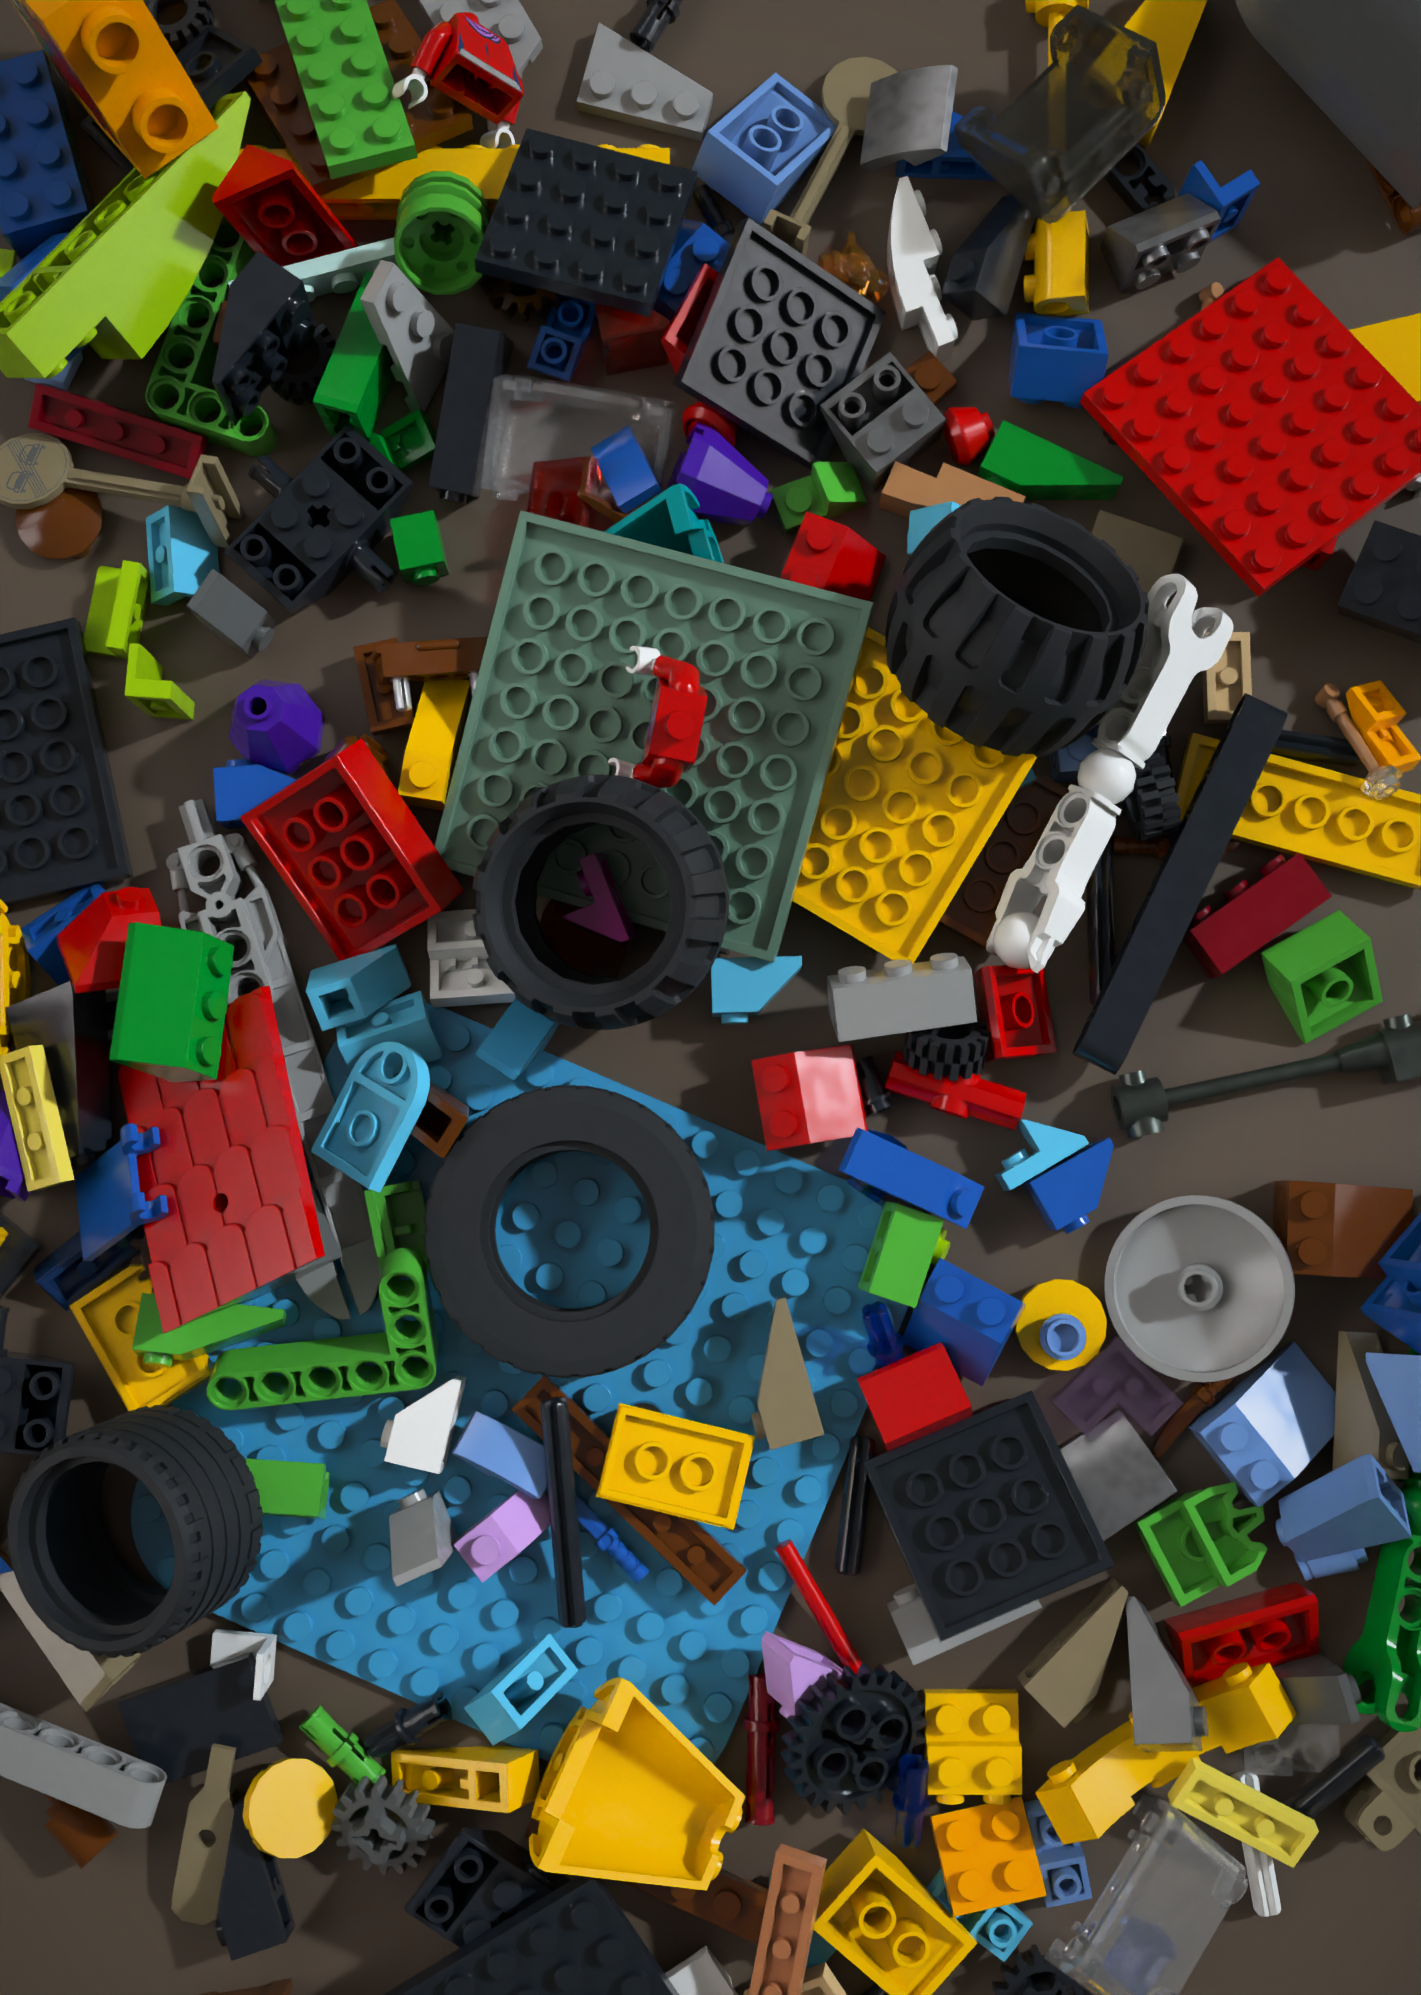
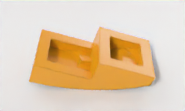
M1381 680L1351 687L1346 692V698L1352 722L1380 766L1379 770H1385L1388 777L1413 770L1421 761V756L1397 726L1399 721L1406 715L1405 710Z

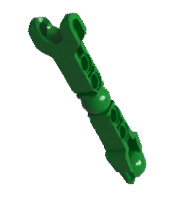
M1410 1347L1408 1355H1421ZM1409 1464V1479H1396V1481L1405 1483L1399 1489L1404 1495L1412 1537L1382 1544L1363 1632L1359 1640L1348 1651L1343 1671L1347 1675L1351 1674L1354 1677L1358 1688L1365 1680L1372 1679L1369 1696L1363 1699L1361 1703L1356 1704L1358 1712L1368 1715L1377 1714L1384 1724L1399 1732H1411L1421 1727V1473L1413 1472ZM1413 1550L1414 1559L1412 1564L1409 1566L1408 1557L1410 1552ZM1404 1597L1405 1604L1403 1610L1399 1613V1603ZM1399 1692L1405 1694L1408 1701V1708L1401 1717H1398L1395 1712Z

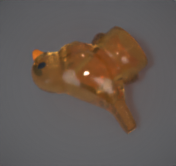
M848 232L845 247L841 252L830 250L829 253L819 255L818 266L860 295L867 296L875 302H879L886 295L889 287L888 277L883 271L875 268L869 256L856 245L855 232Z

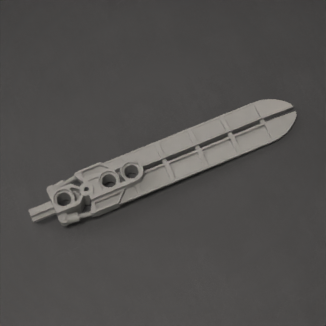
M205 800L186 801L184 805L179 806V810L190 844L177 848L178 852L169 855L166 860V865L170 871L172 891L178 894L180 908L178 918L181 929L205 932L231 945L238 940L244 939L246 941L247 952L245 956L238 961H233L227 1005L242 996L245 987L251 982L258 981L260 987L270 986L300 1136L314 1176V1181H311L314 1191L318 1190L328 1223L343 1255L340 1260L360 1316L370 1310L376 1298L381 1278L364 1190L360 1183L311 1152L335 1104V1100L283 942L284 937L271 896L254 867L257 865V861L248 846V841L238 833L226 836L221 834L215 835ZM218 856L220 858L219 869L215 874L205 876L203 874L204 863L207 859ZM241 871L247 872L255 887L245 899L238 898L245 884ZM191 890L206 899V909L198 913L189 912L186 891ZM335 1261L296 1280L311 1301L327 1314L339 1320L352 1319Z

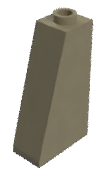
M7 1538L0 1546V1549L11 1559ZM14 1571L0 1573L1 1592L76 1701L86 1712L125 1676L146 1653H137L129 1657L120 1655L117 1658H111L105 1654L97 1656L89 1651H81L75 1648L74 1645L60 1639L58 1635L48 1629L41 1619L37 1617L26 1601Z

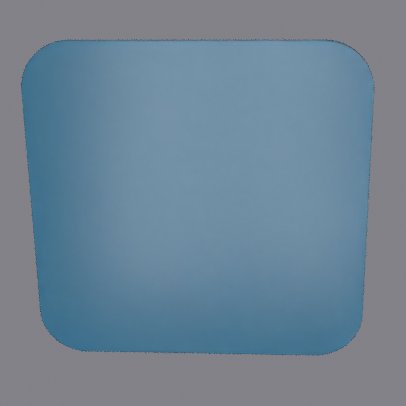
M426 1003L430 1024L442 1051L440 1059L426 1063L430 1082L442 1087L469 1107V1118L456 1139H459L463 1131L480 1115L483 1116L489 1109L508 1098L512 1099L521 1093L538 1088L576 1085L613 1091L645 1105L670 1124L692 1150L708 1183L715 1214L714 1252L708 1277L691 1313L663 1344L632 1364L601 1375L583 1378H549L609 1436H611L618 1404L632 1405L637 1401L645 1400L655 1403L668 1415L754 1435V1445L734 1530L699 1522L746 1567L747 1571L714 1606L603 1498L596 1497L597 1492L574 1471L576 1496L587 1504L609 1528L613 1526L620 1533L618 1539L649 1570L646 1576L635 1584L628 1574L624 1572L623 1568L615 1562L616 1560L609 1556L607 1551L601 1552L594 1545L597 1539L578 1521L586 1620L582 1626L564 1628L559 1624L551 1525L517 1556L483 1583L455 1548L442 1567L396 1587L392 1578L389 1515L397 1508H400L398 1499L423 1488L426 1496L439 1490L459 1538L461 1534L518 1490L496 1476L489 1477L451 1453L473 1412L477 1411L544 1446L543 1440L512 1410L543 1375L538 1373L535 1375L513 1368L512 1365L506 1362L502 1363L484 1352V1349L478 1344L475 1345L458 1328L459 1325L456 1321L452 1320L439 1300L441 1297L438 1291L434 1289L430 1274L427 1272L439 1340L436 1376L428 1386L416 1390L240 1410H222L215 1407L207 1397L208 1379L171 1404V1406L179 1407L181 1411L189 1410L194 1412L196 1416L209 1420L213 1426L221 1429L229 1440H232L244 1458L326 1464V1471L330 1472L326 1520L263 1515V1536L260 1539L261 1549L260 1553L256 1556L257 1563L255 1568L249 1573L250 1578L244 1586L240 1587V1592L234 1598L212 1613L257 1633L276 1634L277 1641L417 1704L423 1702L432 1694L440 1692L443 1694V1699L447 1698L451 1705V1719L478 1731H481L464 1707L494 1677L550 1633L578 1671L520 1731L502 1740L503 1742L515 1747L538 1749L539 1758L549 1762L562 1734L579 1708L583 1706L590 1709L598 1700L593 1697L594 1691L606 1681L619 1677L630 1681L714 1764L732 1734L748 1695V1674H756L763 1659L761 1639L766 1631L773 1634L794 1584L775 1548L783 1541L791 1539L804 1560L850 1449V1441L855 1436L867 1408V1403L857 1378L884 1367L909 1307L858 1289L885 1202L861 1186L777 1150L766 1151V1146L546 1051H542L515 1080H512L475 1055L492 1031V1028L445 1008H432V1004ZM337 1040L330 1049L323 1064L335 1102L350 1075L348 1066L338 1048ZM410 1134L384 1186L420 1180L426 1205L431 1193L429 1190L437 1169L441 1167L444 1161L443 1157L435 1154ZM302 1142L309 1180L311 1182L314 1181V1176ZM580 1151L560 1152L543 1157L526 1167L507 1188L497 1213L496 1243L506 1271L514 1282L527 1294L543 1303L556 1307L586 1308L612 1299L634 1280L645 1260L650 1238L649 1216L640 1190L629 1175L618 1165L593 1153ZM362 1185L363 1190H369L368 1188ZM315 1190L316 1196L325 1214L318 1190ZM339 1258L335 1260V1264L352 1319L339 1320L327 1314L311 1301L295 1280L270 1293L237 1303L284 1309L287 1315L286 1326L207 1354L214 1365L221 1353L231 1349L386 1332L379 1289L370 1310L359 1316ZM404 1277V1278H399V1280H404V1281H406V1280H410V1278H409V1277ZM785 1296L825 1435L770 1450L767 1439L758 1441L751 1413L759 1411L756 1399L775 1298ZM412 1316L402 1317L407 1321L418 1320ZM410 1357V1359L417 1361L424 1360L420 1357ZM364 1362V1364H367L369 1366L377 1365L372 1362ZM324 1367L318 1368L323 1371H331L330 1369ZM272 1373L276 1376H284L280 1373ZM457 1375L467 1377L445 1469L440 1474L385 1462L387 1448L380 1447L387 1419L394 1421L395 1415ZM226 1378L227 1380H230V1381H237V1380L232 1379V1378ZM138 1479L131 1506L133 1539L139 1556L147 1570L158 1583L169 1591L174 1576L175 1550L170 1526L158 1501L146 1485Z

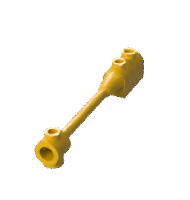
M1025 0L1027 14L1035 13L1036 22L1048 28V179L1045 181L1038 219L1034 223V233H1030L1025 250V260H1034V275L1024 276L1025 303L1034 302V311L1041 315L1068 316L1089 314V228L1085 210L1071 212L1069 186L1065 178L1066 26L1077 20L1079 12L1089 10V0Z

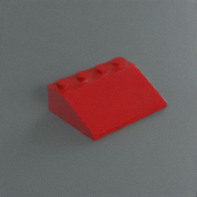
M362 738L240 817L339 961L377 949L441 912L464 891Z

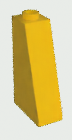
M1145 0L1085 74L1078 98L1095 111L1103 110L1113 114L1134 140L1147 148L1156 132L1207 0Z

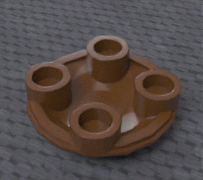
M65 488L59 496L48 504L33 509H16L15 525L20 539L32 552L47 559L84 558L90 553L92 544L102 528V501L95 492Z

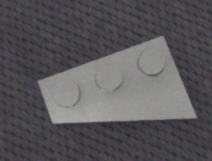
M599 22L577 98L578 111L702 141L713 103V93Z
M380 260L360 301L379 343L386 345L394 362L390 368L396 381L403 382L408 393L405 402L410 412L418 408L425 411L449 366L455 331L394 263Z

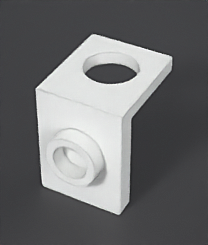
M216 1629L212 1634L210 1666L252 1652L256 1661L253 1700L261 1701L274 1680L277 1635Z

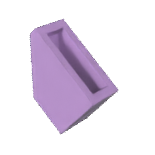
M517 1490L459 1536L453 1545L482 1583L517 1556L551 1525L548 1496L543 1492L540 1499H532Z
M767 1631L763 1635L761 1643L767 1693L782 1705L779 1712L785 1718L793 1715L801 1716L803 1710L799 1707L797 1701L799 1699L811 1701L814 1698L810 1687L813 1684L822 1690L827 1687L826 1674L830 1672L836 1680L842 1679L843 1669L825 1654Z

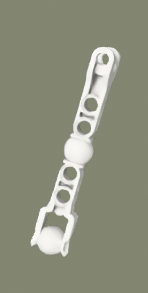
M1169 574L1160 577L1147 595L1149 600L1148 625L1144 647L1129 684L1116 704L1100 721L1098 736L1091 743L1098 749L1091 752L1080 763L1077 776L1079 786L1069 785V792L1057 804L1023 869L1014 870L1008 878L995 911L997 920L986 944V950L989 953H996L1008 967L1016 969L1031 968L1033 972L1038 973L1045 967L1055 947L1064 943L1085 910V902L1081 898L1085 886L1116 825L1115 817L1116 815L1119 816L1122 811L1115 804L1123 801L1134 789L1136 780L1135 767L1144 769L1146 765L1144 761L1151 757L1156 750L1192 679L1197 673L1208 670L1219 661L1232 635L1233 622L1221 609L1202 607L1194 611L1198 593L1192 583L1180 574ZM1175 591H1177L1176 595L1174 596V598L1172 599L1171 603L1167 608L1166 603L1168 599ZM1214 624V627L1211 630V632L1204 636L1207 628ZM1045 895L1047 899L1039 917L1032 912Z

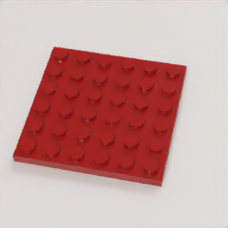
M1279 257L1083 393L1080 404L1257 597L1261 596L1421 476V405Z

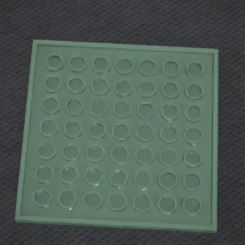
M520 510L435 848L450 870L475 876L476 868L481 864L488 848L487 841L499 823L505 820L525 798L540 789L565 779L597 774L615 775L616 766L608 764V760L613 757L636 765L641 764L658 677L655 675L648 676L629 673L626 670V665L636 666L638 661L636 651L630 650L631 646L656 648L661 655L692 664L700 673L699 686L704 687L708 696L694 765L687 773L681 774L680 780L675 786L659 789L673 796L697 817L710 835L721 856L729 893V916L721 948L775 962L874 603ZM605 824L593 825L569 835L548 856L537 882V895L582 908L595 903L593 896L587 897L580 886L577 872L582 869L578 859L592 853H605L631 921L667 931L672 904L666 873L651 849L623 828Z

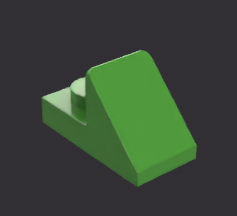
M815 462L812 464L811 475L770 490V494H773L771 501L785 535L799 531L806 511L830 519L867 505L866 497L851 462Z

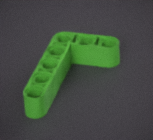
M223 216L210 251L190 291L171 321L148 382L145 398L158 420L209 436V443L249 456L260 457L265 454L268 455L273 451L278 438L276 429L262 407L257 406L250 415H244L235 426L230 423L217 391L206 388L216 362L218 349L212 339L221 303H223V300L227 301L230 289L228 281L234 280L255 255V251ZM239 239L234 246L229 248L223 247L227 241ZM214 279H224L219 286L208 288V285ZM209 318L203 327L193 328V325L199 319ZM185 358H194L192 364L188 367L178 368L179 363ZM179 398L174 407L163 409V405L168 399ZM221 411L218 419L210 423L204 422V418L210 412ZM251 425H262V429L256 435L244 436L247 428Z
M398 1248L387 1254L383 1262L379 1283V1296L386 1332L224 1351L217 1357L207 1385L209 1401L215 1407L222 1410H240L416 1390L428 1386L436 1376L439 1340L423 1257L413 1249ZM405 1275L408 1276L410 1280H399L396 1279L394 1276ZM412 1316L418 1320L407 1321L402 1317ZM410 1357H420L424 1360L417 1361L410 1359ZM364 1362H372L377 1365L369 1366L367 1364H364ZM324 1367L330 1369L331 1371H323L318 1368ZM272 1373H280L284 1376H276ZM226 1378H232V1379H235V1380H237V1381H230V1380H227Z

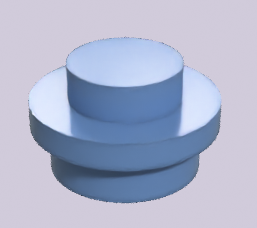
M1063 1313L1055 1314L1047 1318L1042 1324L1039 1332V1341L1043 1350L1050 1357L1057 1360H1070L1078 1356L1084 1349L1086 1331L1082 1323L1074 1316Z

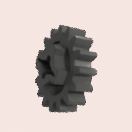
M380 1774L375 1784L367 1776H363L358 1785L353 1783L348 1785L333 1809L332 1813L336 1817L331 1824V1829L341 1832L336 1840L337 1846H349L351 1850L347 1858L350 1861L357 1857L363 1859V1869L366 1871L374 1864L378 1865L381 1875L386 1876L391 1866L394 1867L399 1875L404 1874L408 1864L414 1868L418 1866L434 1838L431 1833L435 1827V1821L426 1818L431 1809L430 1805H418L416 1799L420 1792L418 1790H413L409 1793L403 1791V1780L399 1779L394 1786L388 1785L385 1775Z

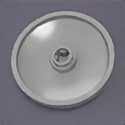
M1190 1195L1171 1198L1157 1203L1144 1210L1125 1227L1116 1240L1107 1262L1105 1299L1109 1316L1119 1337L1141 1361L1154 1370L1176 1379L1191 1382H1214L1235 1377L1252 1369L1273 1351L1286 1332L1292 1316L1295 1300V1282L1291 1263L1285 1248L1273 1230L1261 1218L1245 1207L1226 1199L1206 1195Z

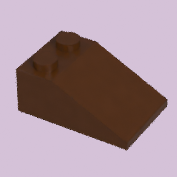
M1293 1180L1274 1181L1273 1232L1286 1250L1293 1274L1385 1279L1387 1275L1378 1262L1412 1223L1413 1189Z

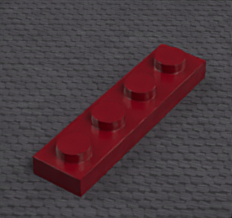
M36 383L28 427L188 479H191L200 455H205L209 437L45 383Z

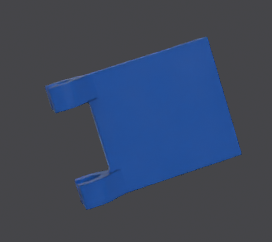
M129 1123L120 1129L121 1140L75 1176L83 1261H93L138 1226L161 1220L168 1215L167 1196L159 1195L151 1201H145V1195L143 1192H140L136 1156L155 1151L160 1147L158 1127H151L146 1132L138 1133L137 1124Z

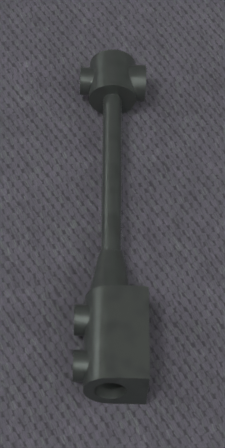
M1411 1014L1383 1019L1384 1029L1376 1030L1374 1034L1335 1050L1332 1054L1167 1089L1163 1088L1158 1077L1147 1078L1146 1070L1119 1075L1120 1085L1112 1086L1110 1091L1114 1116L1120 1130H1127L1128 1139L1165 1131L1163 1122L1168 1121V1107L1311 1076L1335 1071L1350 1073L1353 1071L1379 1069L1382 1084L1421 1077V1021L1413 1022Z

